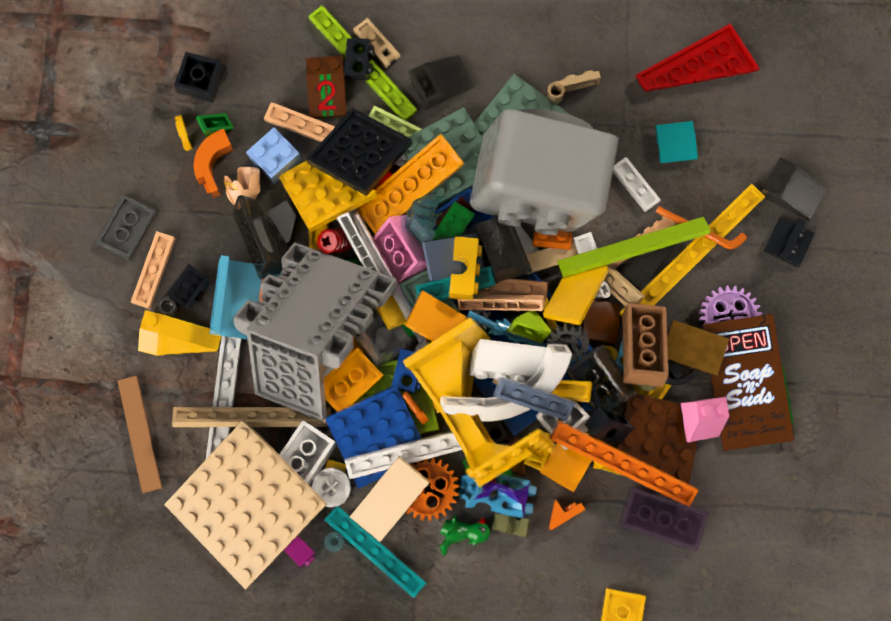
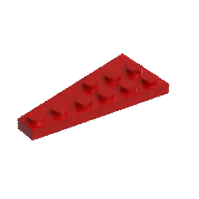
M730 23L636 74L635 78L645 93L758 72L760 68Z

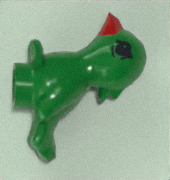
M457 514L453 516L452 521L446 519L440 531V534L445 536L444 542L440 545L441 554L446 556L448 548L452 544L461 542L466 538L470 539L469 545L485 542L490 536V529L486 524V519L483 517L474 524L457 521Z

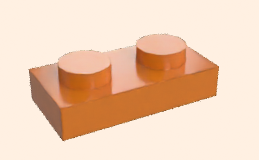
M534 231L533 246L571 250L573 232L558 231L557 235H545Z

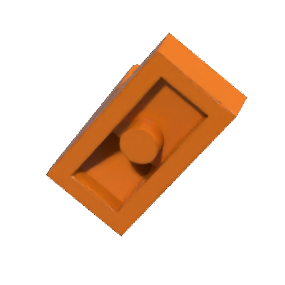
M555 500L548 526L549 530L555 529L584 511L585 508L582 503L578 505L575 502L565 508L567 512L564 513L557 500Z

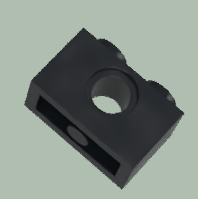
M598 407L584 424L589 430L588 434L590 436L603 440L607 444L612 443L618 446L634 429L623 415Z

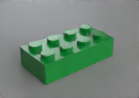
M454 201L429 242L462 236L475 213Z

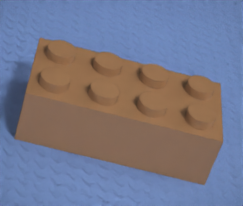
M627 303L622 314L623 382L663 387L668 378L666 307Z

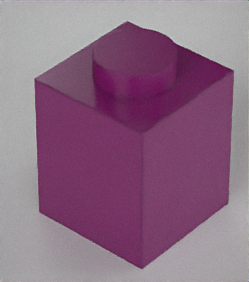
M297 536L284 549L299 567L304 565L308 567L315 560L313 556L316 552L300 536Z

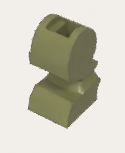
M495 513L492 530L528 538L531 524L530 519L521 518V520H517L513 516Z

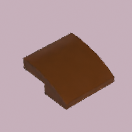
M594 299L580 325L582 327L581 332H587L586 338H589L591 341L614 345L618 335L620 304Z

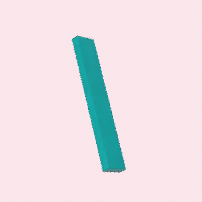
M339 506L335 507L324 519L413 598L425 586L426 582L350 518Z

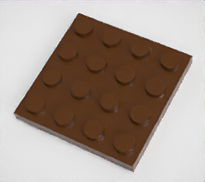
M627 392L623 416L634 429L616 448L690 484L697 441H686L681 404Z

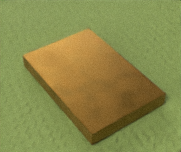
M673 320L667 336L668 360L717 376L729 338Z

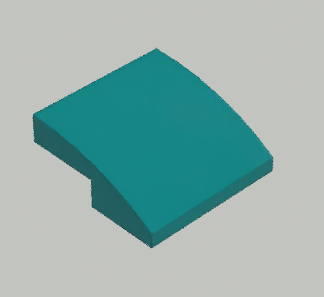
M693 121L655 125L659 163L698 159Z

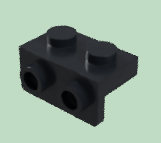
M187 264L166 295L183 308L188 309L189 306L192 308L198 300L197 295L199 292H203L208 287L209 282L207 281L209 277L190 264Z

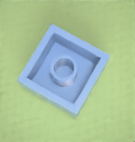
M274 127L246 152L249 159L274 185L280 180L279 177L295 167L302 160L300 153Z

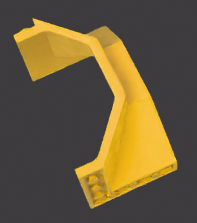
M470 317L403 360L406 368L415 375L443 415L467 458L470 468L466 472L480 487L523 459L543 463L540 457L551 454L556 445L539 429L513 446L496 444L478 414L467 415L465 413H457L451 415L443 411L440 404L441 396L471 398L474 376H470V354L480 339L491 340L490 336Z

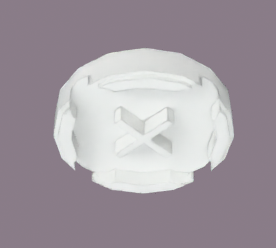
M327 468L320 471L314 477L311 488L327 503L325 507L332 508L345 503L350 495L351 484L344 472L336 468Z

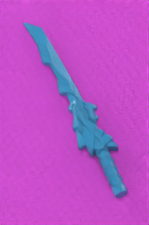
M471 310L467 314V318L471 317L474 321L489 327L491 330L488 334H493L494 336L504 334L515 344L523 342L531 346H547L543 342L539 343L507 332V328L511 323L505 318L503 322L497 319L494 322Z

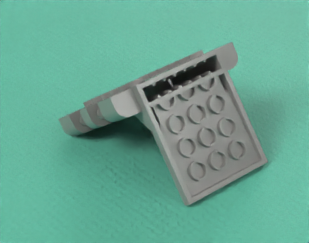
M294 242L281 258L282 275L275 277L268 274L262 281V300H258L256 303L247 300L233 318L236 329L248 337L255 395L323 421L327 416L324 389L326 366L334 369L340 367L353 349L354 338L352 335L366 331L373 320L371 309L382 307L397 287V279Z

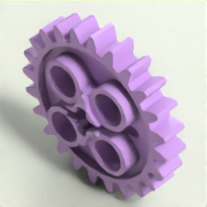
M727 285L724 291L719 287L717 293L712 291L710 293L711 297H705L707 303L702 302L701 306L704 309L699 311L704 316L698 320L704 322V324L731 320L730 317H726L729 313L730 316H736L732 319L735 320L761 316L762 312L756 311L760 305L753 304L756 298L750 300V292L744 295V288L738 292L736 286L730 290ZM740 303L743 307V310H737L734 304ZM715 305H722L724 312L717 311ZM746 314L747 317H743V316H740V317H739L738 315ZM716 316V317H725V318L714 319L713 317Z

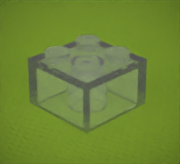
M381 316L374 318L366 331L358 333L354 338L376 368L397 357L401 349L408 350L411 342L410 337L401 326L388 330Z

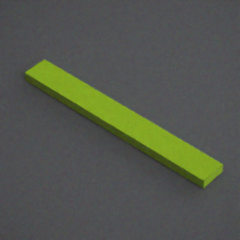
M321 5L308 16L309 20L345 58L347 38L352 37ZM361 47L357 50L358 54L364 52ZM371 59L373 74L370 75L369 80L365 81L399 118L407 121L418 112V109ZM363 65L357 66L355 70L360 72L363 69Z
M701 217L558 260L557 263L564 278L711 234L710 228L705 218Z

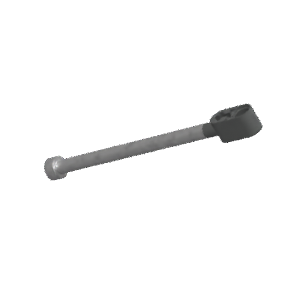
M357 209L350 211L349 216L380 273L396 278ZM397 281V287L392 296L407 320L413 307ZM413 331L419 341L415 348L416 352L432 342Z

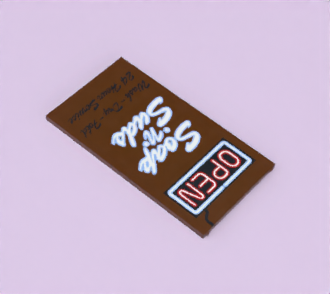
M769 313L767 315L703 324V330L729 338L718 375L711 374L714 398L727 397L729 418L720 434L723 451L794 441L774 315Z

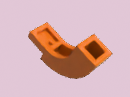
M224 129L208 136L199 146L194 158L195 177L200 185H204L207 194L211 193L214 198L221 194L213 179V165L218 158L234 151Z

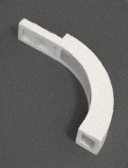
M547 344L545 356L539 368L524 384L551 393L561 381L569 365L572 353L568 346ZM441 396L440 400L444 412L451 415L457 413H465L467 415L478 414L481 421L503 420L529 410V408L497 397Z

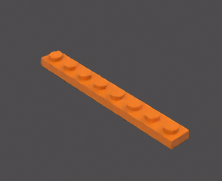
M560 420L550 436L552 441L687 507H690L699 491L696 487Z

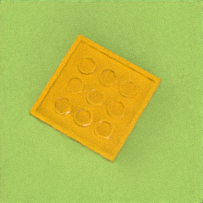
M307 161L291 168L279 177L310 233L334 221L337 217L347 212L349 213L378 197L374 188L365 196L311 166Z

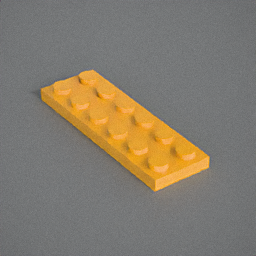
M440 134L375 189L378 197L356 209L376 234L389 217L407 214L464 166L465 163L445 137Z

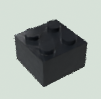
M185 52L174 86L179 94L214 103L225 69L219 60Z

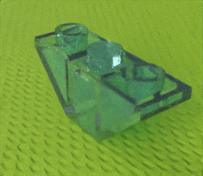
M431 192L414 200L407 211L406 228L421 246L424 242L433 241L436 235V231H434V225L437 220L435 211L438 205L436 192Z

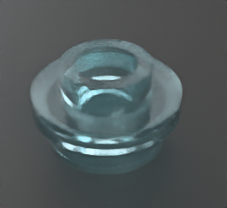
M331 532L325 537L324 545L327 550L337 552L342 549L344 539L341 534ZM333 538H336L338 540V544L336 546L331 545V540Z

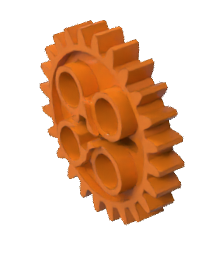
M434 457L431 459V462L425 459L423 463L417 461V465L410 463L419 473L427 471V480L430 481L427 486L431 484L430 488L442 493L444 497L441 498L431 492L425 494L426 490H423L419 497L410 505L406 513L414 512L413 518L415 519L420 515L421 521H424L427 516L430 522L433 516L440 520V513L447 516L446 509L453 510L450 504L458 503L453 499L454 496H460V494L455 492V489L460 488V486L454 484L459 479L458 477L452 478L455 471L451 470L448 472L450 465L446 464L442 467L443 461L440 460L436 464ZM440 479L446 481V487L442 490H438L436 486ZM431 497H436L438 501L434 508H430L428 505V500Z

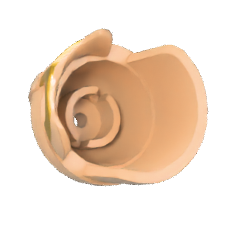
M239 167L237 169V181L234 180L232 182L226 175L224 177L227 197L238 208L253 203L260 193L259 168Z

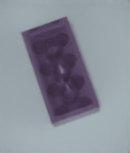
M630 488L618 527L696 552L701 542L709 512Z

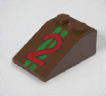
M343 56L306 58L309 116L311 118L346 116V82Z

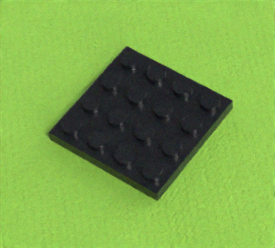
M352 108L306 160L311 166L367 196L413 143L411 138Z

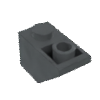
M286 200L267 211L269 215L267 221L272 229L277 228L279 232L276 234L282 244L286 243L289 248L293 243L298 219Z

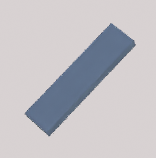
M504 377L500 378L494 392V396L565 421L568 420L575 405L572 400Z

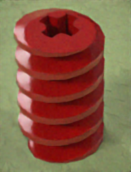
M342 228L326 229L317 238L318 248L325 254L346 252L352 247Z

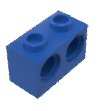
M401 349L391 386L397 385L399 391L415 394L416 390H420L421 384L415 375L406 368L403 360L416 352ZM411 377L413 379L412 384L404 386L402 384L403 378Z

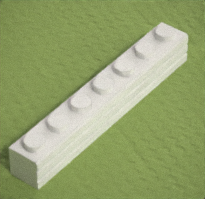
M347 212L337 217L362 266L380 273L349 213Z

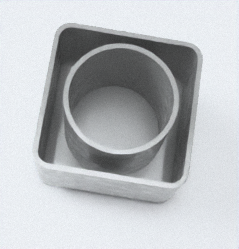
M542 109L505 110L483 134L470 204L478 212L498 216V222L503 225L518 227L521 225V222L536 225L535 231L545 235H557L558 231L574 232L603 214L606 210L619 138L609 133L594 130L590 124L577 117L556 111Z

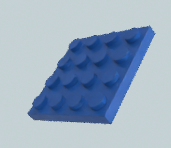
M397 385L391 386L325 417L326 423L344 460L422 439ZM388 469L353 479L359 489L382 478Z

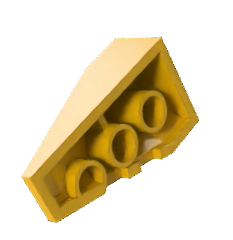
M145 310L139 330L138 351L156 356L193 352H216L219 349L222 336L209 334V328Z

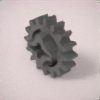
M565 322L564 327L556 325V331L551 329V333L547 337V344H555L556 341L557 344L567 345L572 353L569 364H572L573 359L579 362V356L585 357V352L589 350V338H586V331L581 332V326L576 329L574 324L567 326Z

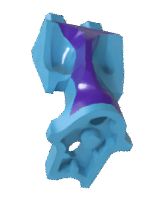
M499 474L495 477V482L488 481L478 487L476 481L470 478L469 475L460 476V488L457 492L460 496L455 497L465 499V507L473 508L479 502L490 505V511L508 516L524 518V515H532L533 504L526 503L527 496H535L537 487L530 484V480ZM507 481L509 486L502 485L501 482ZM496 490L498 494L491 498L490 493ZM503 502L507 503L506 508H502L501 504Z

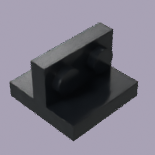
M780 217L764 252L795 267H799L815 233L803 228L806 221L800 218L793 223Z

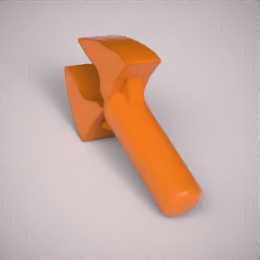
M407 391L403 392L401 396L412 410V413L422 425L429 420Z

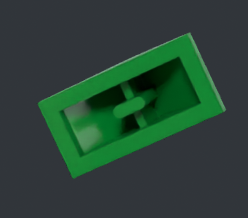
M226 113L199 115L196 117L206 138L221 129H224L225 133L234 129Z

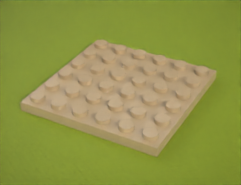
M242 420L164 505L223 567L247 589L320 513L327 503L246 420Z

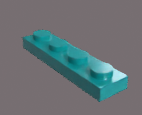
M490 266L481 268L479 276L475 275L478 290L495 286ZM451 277L415 286L417 297L421 291H424L440 301L449 299Z

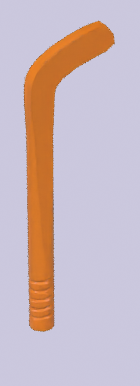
M658 206L655 212L677 224L688 222V220ZM712 232L703 236L730 250L741 246L747 238L744 233H740L731 241Z

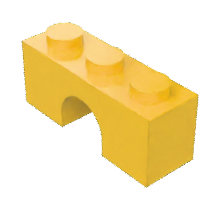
M455 236L453 261L463 262L467 266V270L463 274H451L449 298L473 300V294L478 293V283L475 282V275L479 276L480 264H476L477 257H481L482 245H478L479 238Z

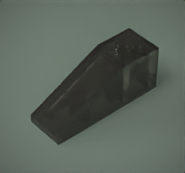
M675 245L651 252L634 260L631 265L627 263L621 270L622 276L640 291Z

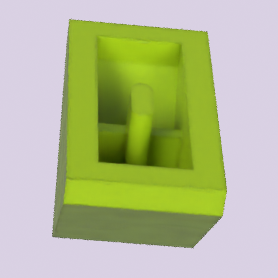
M528 311L515 318L507 328V332L542 343L551 333V329L536 311Z

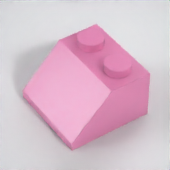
M727 397L681 403L687 442L720 436L729 418Z

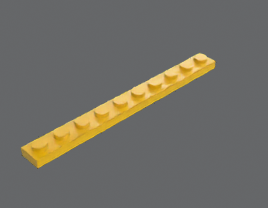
M751 184L709 225L710 232L724 238L765 196ZM703 236L695 238L641 291L645 297L640 304L655 306L717 243ZM625 308L620 312V316H621V317H622V314H623Z

